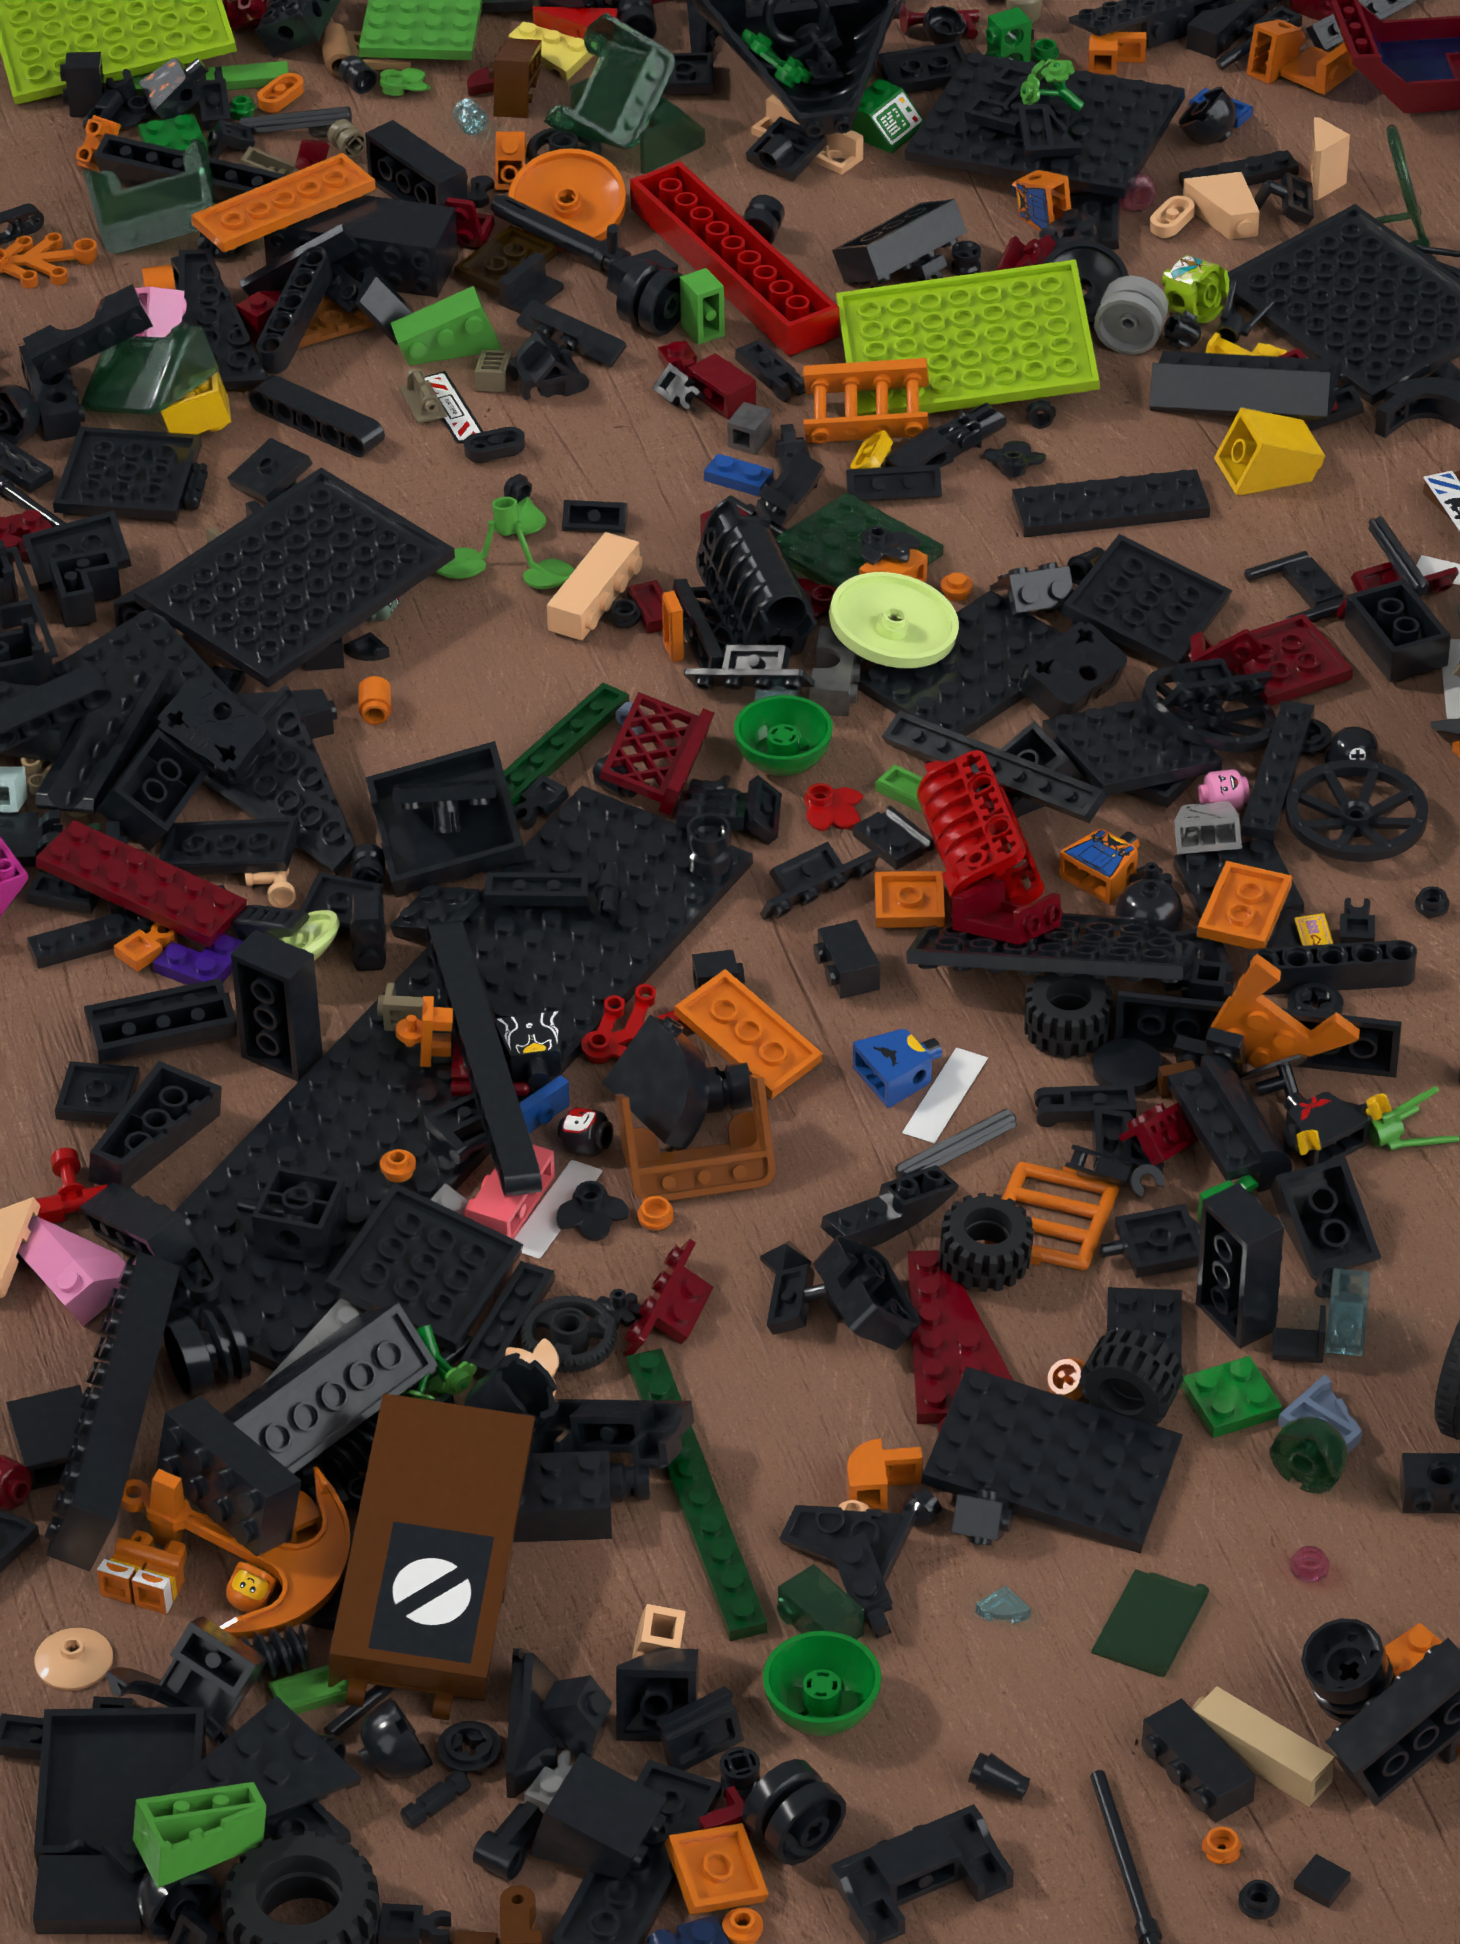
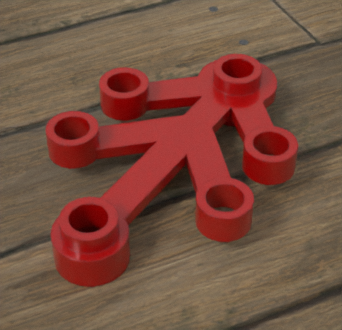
M641 984L636 988L635 1005L624 1029L614 1033L612 1031L616 1020L624 1015L625 1001L617 995H612L605 999L604 1016L598 1030L587 1033L581 1041L582 1053L588 1061L602 1064L609 1061L611 1057L618 1059L627 1048L623 1044L633 1040L645 1022L644 1019L649 1007L655 1004L656 989L652 985ZM647 994L650 997H642L641 995ZM610 1006H617L619 1008L612 1009ZM674 1010L657 1016L658 1018L663 1020L666 1016H668L677 1021L683 1027L690 1029L685 1023H683L677 1016L674 1015Z

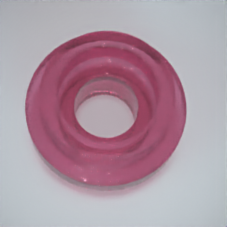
M1304 1546L1298 1549L1291 1558L1290 1569L1292 1574L1301 1581L1318 1582L1327 1576L1329 1560L1320 1548Z

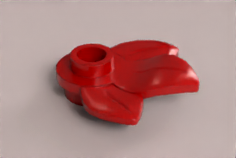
M825 783L813 784L804 795V805L808 809L806 819L813 828L819 831H825L831 825L840 829L853 828L855 824L860 822L859 814L853 806L862 801L863 795L847 787L833 789Z

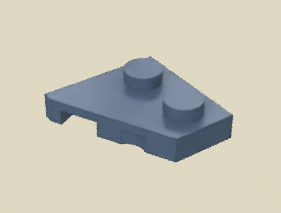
M1323 1375L1279 1414L1278 1425L1334 1461L1339 1462L1361 1442L1362 1430L1355 1419L1349 1416L1348 1408L1342 1398L1337 1399L1331 1389L1332 1382L1329 1377Z

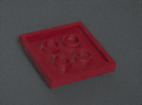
M1304 613L1251 630V634L1263 646L1264 653L1234 669L1238 675L1267 671L1272 673L1273 678L1265 685V691L1259 695L1269 706L1279 704L1282 700L1288 701L1351 680L1353 677V668Z

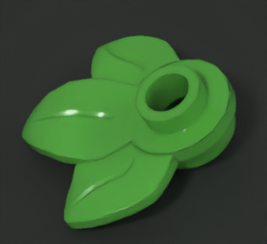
M406 68L402 71L386 69L380 73L379 84L382 86V92L387 95L401 96L405 90L418 92L431 89V86L422 82L426 77V73L417 68Z

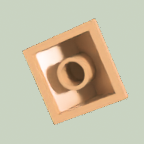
M1314 117L1310 163L1313 200H1319L1346 184L1350 134L1319 117Z

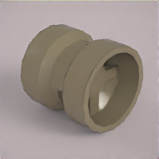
M341 119L333 123L329 128L328 140L341 153H344L349 158L358 157L363 153L366 148L365 135L357 130L350 121Z

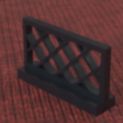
M674 579L672 591H675L683 610V634L699 667L722 669L726 645L734 644L713 602L707 604L696 599L706 598L712 601L706 587H690L687 579ZM710 615L721 620V622L717 624L706 619V617ZM717 635H720L727 639H730L731 641L729 643H726L715 637ZM763 635L762 639L757 643V645H776L773 638H767L766 635Z

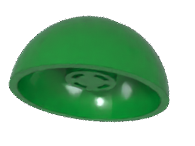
M776 695L756 700L743 708L734 722L736 743L744 758L761 772L780 777L798 775L815 766L825 755L833 732L832 719L823 707L809 699L791 695Z
M812 1631L791 1637L773 1650L764 1666L763 1686L771 1708L789 1727L811 1736H833L855 1727L870 1713L879 1695L881 1669L874 1654L857 1639L837 1632Z

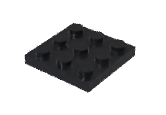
M1258 839L1241 843L1242 849L1174 855L1175 870L1199 919H1201L1226 861L1290 875L1273 841ZM1292 880L1291 889L1282 909L1297 910L1302 914L1304 913V902Z

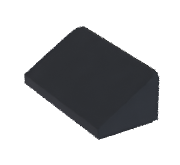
M564 500L562 531L625 534L628 518L627 503Z

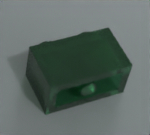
M812 1564L778 1586V1614L787 1625H793L801 1634L812 1631H831L848 1635L854 1639H859L864 1635V1609L815 1564Z

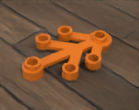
M52 232L47 234L45 239L36 246L33 245L32 237L20 236L5 250L0 248V274L5 272L20 279V284L23 288H34L38 285L37 272L19 267L26 265L49 275L52 284L63 285L68 282L67 269L48 262L77 259L82 265L92 264L98 256L97 243L93 239L82 238L75 241L73 249L60 250L63 248V237L60 233Z

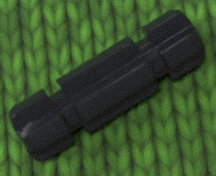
M195 462L192 465L182 498L183 507L186 510L190 508L196 510L199 508L205 481L208 476L205 463L198 464Z
M455 1770L445 1777V1783L438 1782L416 1798V1804L411 1802L402 1808L400 1816L404 1824L408 1828L416 1829L426 1822L427 1815L431 1818L456 1799V1794L460 1797L471 1787L467 1775L463 1771Z

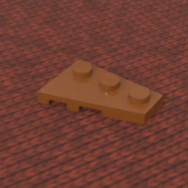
M324 296L298 348L374 327V323L360 308L354 314H349L330 298Z

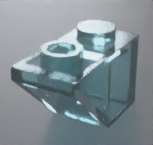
M1333 1268L1326 1353L1363 1356L1370 1283L1369 1271Z

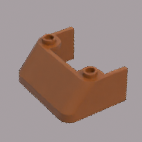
M756 1074L749 1075L753 1111L741 1112L732 1117L727 1129L729 1143L659 1153L658 1140L652 1131L643 1127L633 1128L629 1097L622 1093L615 1094L622 1150L634 1194L642 1201L651 1196H661L671 1201L760 1188L768 1185L775 1176L776 1166L764 1078Z

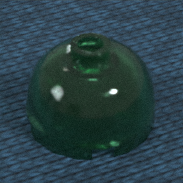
M1305 1416L1290 1421L1274 1438L1269 1454L1274 1467L1285 1480L1289 1482L1293 1477L1296 1481L1302 1483L1299 1489L1309 1493L1321 1494L1330 1491L1343 1475L1347 1467L1348 1447L1341 1433L1331 1423L1318 1417Z

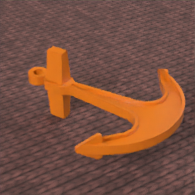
M318 1466L312 1467L315 1478L316 1504L322 1522V1528L318 1534L307 1542L298 1544L283 1543L257 1557L243 1545L239 1544L220 1525L212 1521L208 1515L191 1509L188 1500L184 1499L181 1478L158 1469L152 1479L150 1493L147 1484L138 1479L126 1481L120 1506L125 1511L131 1513L144 1510L147 1520L151 1523L152 1536L155 1543L165 1546L171 1540L182 1542L183 1529H186L270 1572L279 1580L283 1590L275 1602L267 1607L237 1616L220 1626V1628L237 1639L239 1636L252 1639L255 1632H260L262 1636H268L269 1629L275 1628L280 1633L284 1631L285 1625L294 1627L299 1625L300 1622L302 1623L331 1599L347 1569L350 1555L349 1520L334 1487L326 1479ZM134 1493L140 1495L137 1498L129 1497L130 1494Z

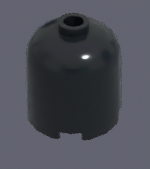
M513 1353L505 1356L471 1388L465 1397L464 1406L535 1416V1430L550 1419L558 1410L559 1404H555L553 1396L557 1386L549 1372L538 1361L533 1360L531 1363H528L519 1358V1353Z

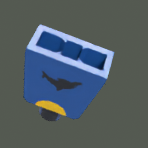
M899 1029L853 1042V1069L887 1108L894 1106L927 1086L931 1081L932 1061L942 1057L941 1046L935 1038L919 1043L906 1029Z

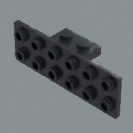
M1212 0L1109 1L1096 9L1080 10L1077 15L1069 17V23L1098 36L1141 23L1142 32H1146V47L1151 48L1187 36V25L1195 18L1194 6Z

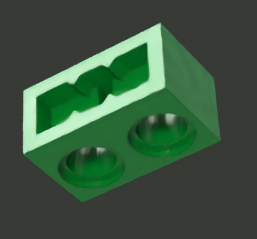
M1019 7L988 15V28L985 30L987 39V52L985 55L1031 62L1032 21Z

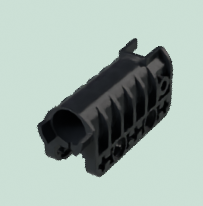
M726 498L711 511L696 555V568L734 645H757L759 638L762 639L763 635H766L767 638L773 636L777 645H786L791 650L790 654H801L808 635L814 630L817 622L814 618L813 608L806 598V594L799 584L796 574L791 569L781 545L776 540V536L770 526L771 518L768 508L763 500L758 499L755 507L758 516H742L735 501L732 498Z

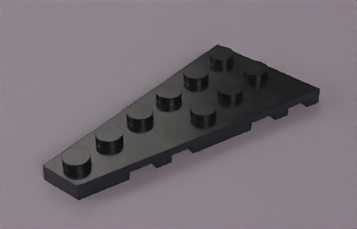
M179 250V290L184 291L187 307L184 316H182V322L178 324V390L188 389L187 376L214 367L218 369L225 390L254 389L266 380L268 375L263 370L261 360L251 344V338L236 306L233 305L230 293L221 279L220 271L210 250Z
M276 1696L162 1795L254 1782L266 1804V1824L290 1814L291 1810L312 1801L316 1803L326 1799L328 1794L340 1789L355 1787L360 1784L362 1777ZM134 1819L105 1843L102 1848V1853L129 1880L148 1872L133 1841Z

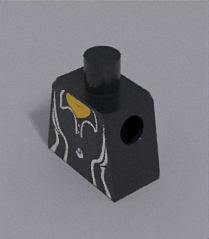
M561 1010L494 1019L512 1080H528L531 1087L542 1088L549 1083V1077L561 1074L563 1041Z

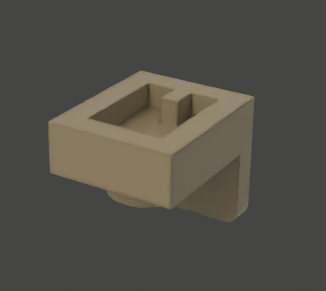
M388 982L385 995H379L377 1005L378 1016H383L384 1030L395 1031L397 1023L408 1015H415L417 1019L422 1021L423 997L396 996L395 983Z

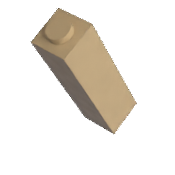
M1216 1686L1206 1697H1200L1193 1705L1192 1710L1252 1773L1306 1806L1310 1807L1332 1783L1334 1756L1220 1687Z

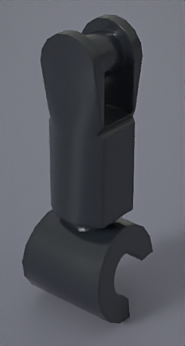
M128 69L123 70L124 79L119 82H114L112 77L107 78L108 89L95 107L85 115L83 120L84 130L88 119H92L93 115L111 121L122 104H127L130 98L138 96L132 74Z
M1072 1145L1071 1149L1074 1152L1071 1161L1065 1164L1067 1168L1122 1187L1129 1183L1132 1186L1133 1192L1140 1198H1143L1145 1192L1141 1185V1179L1144 1176L1153 1177L1156 1186L1164 1189V1176L1158 1167L1145 1164L1133 1170L1131 1169L1133 1165L1131 1163L1077 1145ZM1088 1155L1098 1158L1094 1171L1084 1168Z

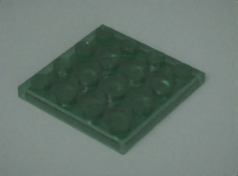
M847 492L776 537L792 570L819 585H829L835 589L846 580L859 575V568L867 563L860 554L863 546L861 535L871 527L880 526L890 532H905L917 537L921 542V547L914 549L928 555L927 566L943 556L944 550L943 544Z

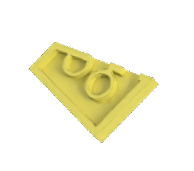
M523 21L509 34V38L542 40L541 61H543V67L550 71L553 69L560 72V77L565 81H568L596 54V44L529 22Z

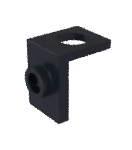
M1320 1305L1318 1330L1274 1328L1272 1359L1323 1363L1326 1306Z

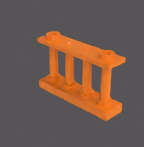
M927 358L803 366L806 395L814 394V419L803 420L806 443L823 444L826 442L866 440L869 436L881 430H885L890 438H914L929 428L928 412H919V387H929ZM906 388L907 413L888 414V389ZM876 390V415L857 416V391ZM845 392V417L827 418L826 393Z

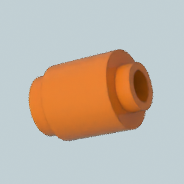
M367 677L359 683L358 711L366 723L371 725L382 724L391 713V685L382 677Z

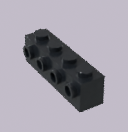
M113 1182L80 1206L95 1236L134 1256L137 1255L138 1251H141L169 1263H176L182 1260L187 1255V1252L197 1245L191 1234V1231L194 1230L193 1225L182 1212L178 1214L167 1205H160L154 1202L149 1196H141L131 1187L127 1189Z

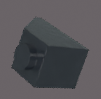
M589 1675L554 1681L539 1711L576 1758H578L581 1752L592 1757L603 1736L612 1702L593 1677Z

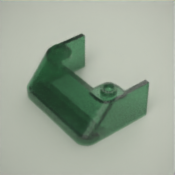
M608 67L570 86L572 126L577 127L620 106L652 127L640 133L641 173L643 174L649 173L702 147L706 142L705 128L679 107L618 67Z

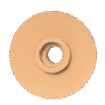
M68 1628L60 1630L47 1637L38 1647L34 1658L35 1669L39 1678L54 1689L62 1691L87 1689L106 1677L107 1671L111 1669L113 1664L112 1647L103 1635L91 1629Z

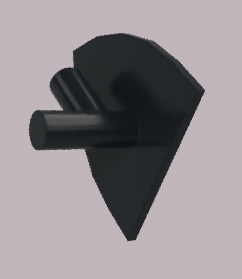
M1298 1054L1251 1070L1238 1077L1241 1081L1278 1072L1279 1076L1255 1083L1259 1096L1283 1089L1287 1099L1292 1093L1299 1092L1292 1067L1314 1060L1313 1057Z

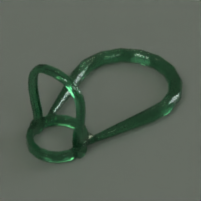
M1391 124L1386 127V136L1408 212L1381 216L1376 219L1383 224L1411 219L1415 226L1418 240L1409 243L1413 246L1420 243L1429 247L1430 242L1428 237H1426L1423 227L1422 212L1420 206H1418L1401 138L1397 127Z

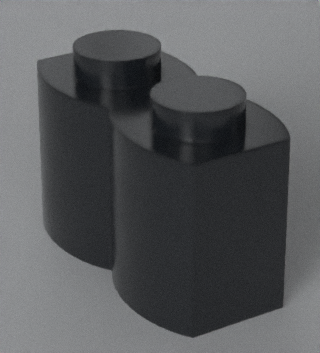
M379 891L354 892L350 900L352 961L358 971L383 970L386 964L384 899Z

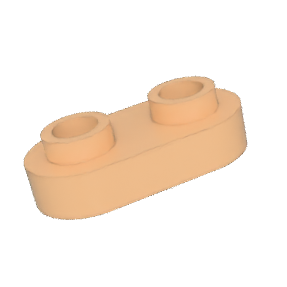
M1173 196L1167 199L1151 215L1150 231L1163 239L1176 235L1194 217V201L1185 196Z

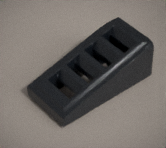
M247 905L232 919L231 924L239 940L242 941L254 930L276 938L293 936L308 921L310 916L307 911Z

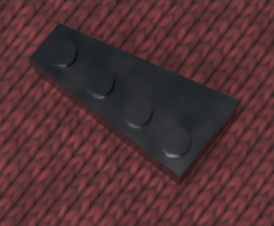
M158 1061L90 1151L89 1181L97 1185L107 1184L109 1186L115 1182L127 1189L220 1116L222 1086Z

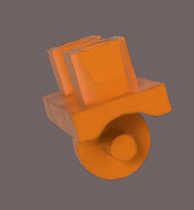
M93 115L92 119H88L85 127L87 135L84 144L78 147L75 156L78 160L77 165L100 173L94 154L105 133L118 136L121 124Z
M423 996L422 1021L417 1019L415 1015H408L405 1019L400 1020L395 1028L396 1037L399 1041L405 1043L407 1047H414L415 1044L421 1042L420 1067H431V1056L451 1057V1033H433V1031L452 1032L453 1008L433 1007L434 996Z

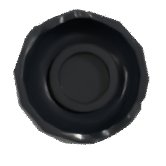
M947 6L930 7L923 20L925 36L937 45L959 41L966 28V23L962 16L954 8Z

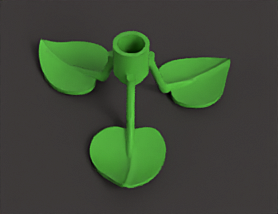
M527 496L518 504L517 500L512 497L495 499L492 502L493 520L488 521V532L483 550L479 553L472 548L454 549L455 558L436 571V573L442 576L456 579L472 577L484 571L486 563L483 559L488 555L494 530L504 536L517 533L527 563L531 568L523 573V580L530 587L548 589L563 585L575 569L568 563L558 559H545L539 564L533 561L524 535L535 533L545 527L546 517Z

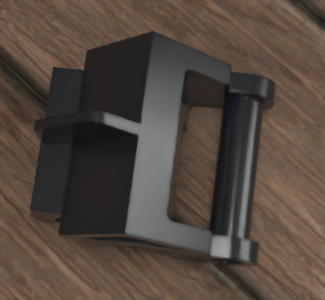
M537 330L518 350L517 356L510 358L508 372L513 381L519 379L518 373L522 377L520 393L524 400L530 399V390L537 386L540 395L546 398L553 395L567 397L582 392L589 386V379L579 371L572 360L570 349L566 346L559 347L557 342Z

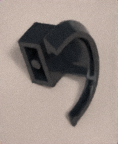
M202 1616L190 1621L170 1654L174 1660L161 1680L125 1667H117L107 1671L106 1677L112 1693L119 1698L126 1694H136L153 1699L168 1707H204L207 1719V1734L219 1746L236 1732L229 1723L253 1686L268 1658Z

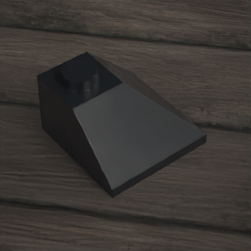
M658 1648L617 1665L616 1740L662 1742L660 1737L662 1731L657 1725L656 1720L698 1700L699 1649Z

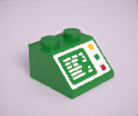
M878 79L865 89L856 117L852 122L851 130L864 135L863 142L893 153L915 135L924 119L901 87Z

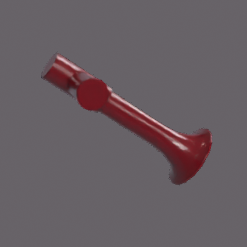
M902 4L899 14L902 33L905 34L907 29L913 25L923 24L926 13L909 11L905 4ZM956 10L966 23V37L968 39H975L978 36V31L973 22H979V10Z

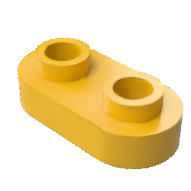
M885 430L872 434L862 443L850 465L851 469L881 468V464L891 452L893 444L892 439Z

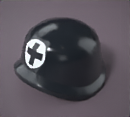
M1353 726L1339 730L1335 734L1330 749L1326 753L1325 763L1351 759L1383 764V758L1379 753V745L1375 735L1367 729Z

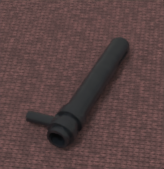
M496 195L492 200L490 209L496 217L592 263V266L604 272L607 270L609 272L611 261L631 256L629 251L618 247L619 227L615 224L607 227V240L600 241L508 195Z

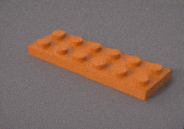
M340 153L191 214L192 225L221 251L227 252L253 240H258L277 230L285 229L289 225L311 218L318 213L335 208L347 201L362 197L364 194L376 190L375 179L344 153Z

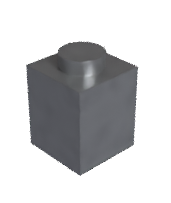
M744 402L727 422L728 447L756 455L772 435V410Z

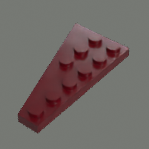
M940 1250L908 1251L909 1296L922 1321L921 1325L912 1333L917 1424H938L947 1416L966 1366L1014 1381L961 1281L958 1283L954 1282L951 1279L952 1273L946 1274L943 1270V1262H940L939 1259Z

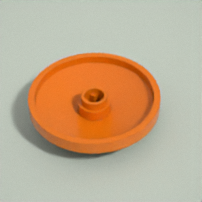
M559 149L535 157L518 171L508 193V196L600 241L607 238V227L609 225L615 224L618 226L626 210L625 184L617 168L604 157L582 149ZM557 246V251H566Z

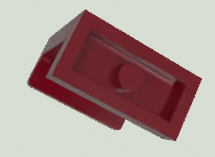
M993 878L952 897L953 930L1020 945L1061 926L1062 909L1060 894L1051 893L1027 905L1005 900V881Z

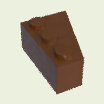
M508 38L503 47L499 48V53L495 54L494 62L491 61L489 66V78L494 79L493 116L528 118V103H532L533 94H529L530 88H536L541 71L542 40Z

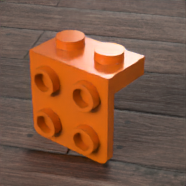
M1343 42L1330 53L1317 47H1308L1280 68V76L1289 79L1293 83L1305 86L1316 93L1325 95L1358 69L1352 64Z

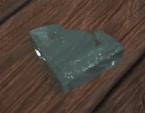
M1005 1585L976 1603L975 1613L989 1621H993L994 1618L1011 1620V1623H1018L1030 1618L1031 1608Z

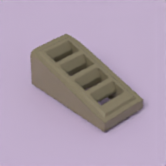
M249 146L238 164L287 175L299 171L295 164Z
M482 349L474 374L475 391L506 392L512 350Z

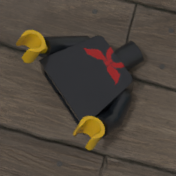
M1299 1092L1292 1093L1284 1103V1108L1288 1110L1286 1125L1282 1130L1284 1149L1288 1155H1299L1309 1167L1345 1157L1367 1146L1369 1121H1378L1382 1118V1113L1392 1111L1387 1095L1384 1093L1376 1094L1367 1099L1366 1103L1357 1105L1340 1100L1330 1092H1322L1308 1100Z

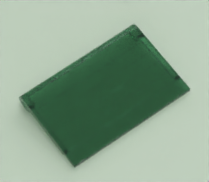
M1135 1569L1091 1653L1158 1677H1165L1210 1592L1209 1588L1204 1584L1192 1586L1153 1572L1146 1573Z

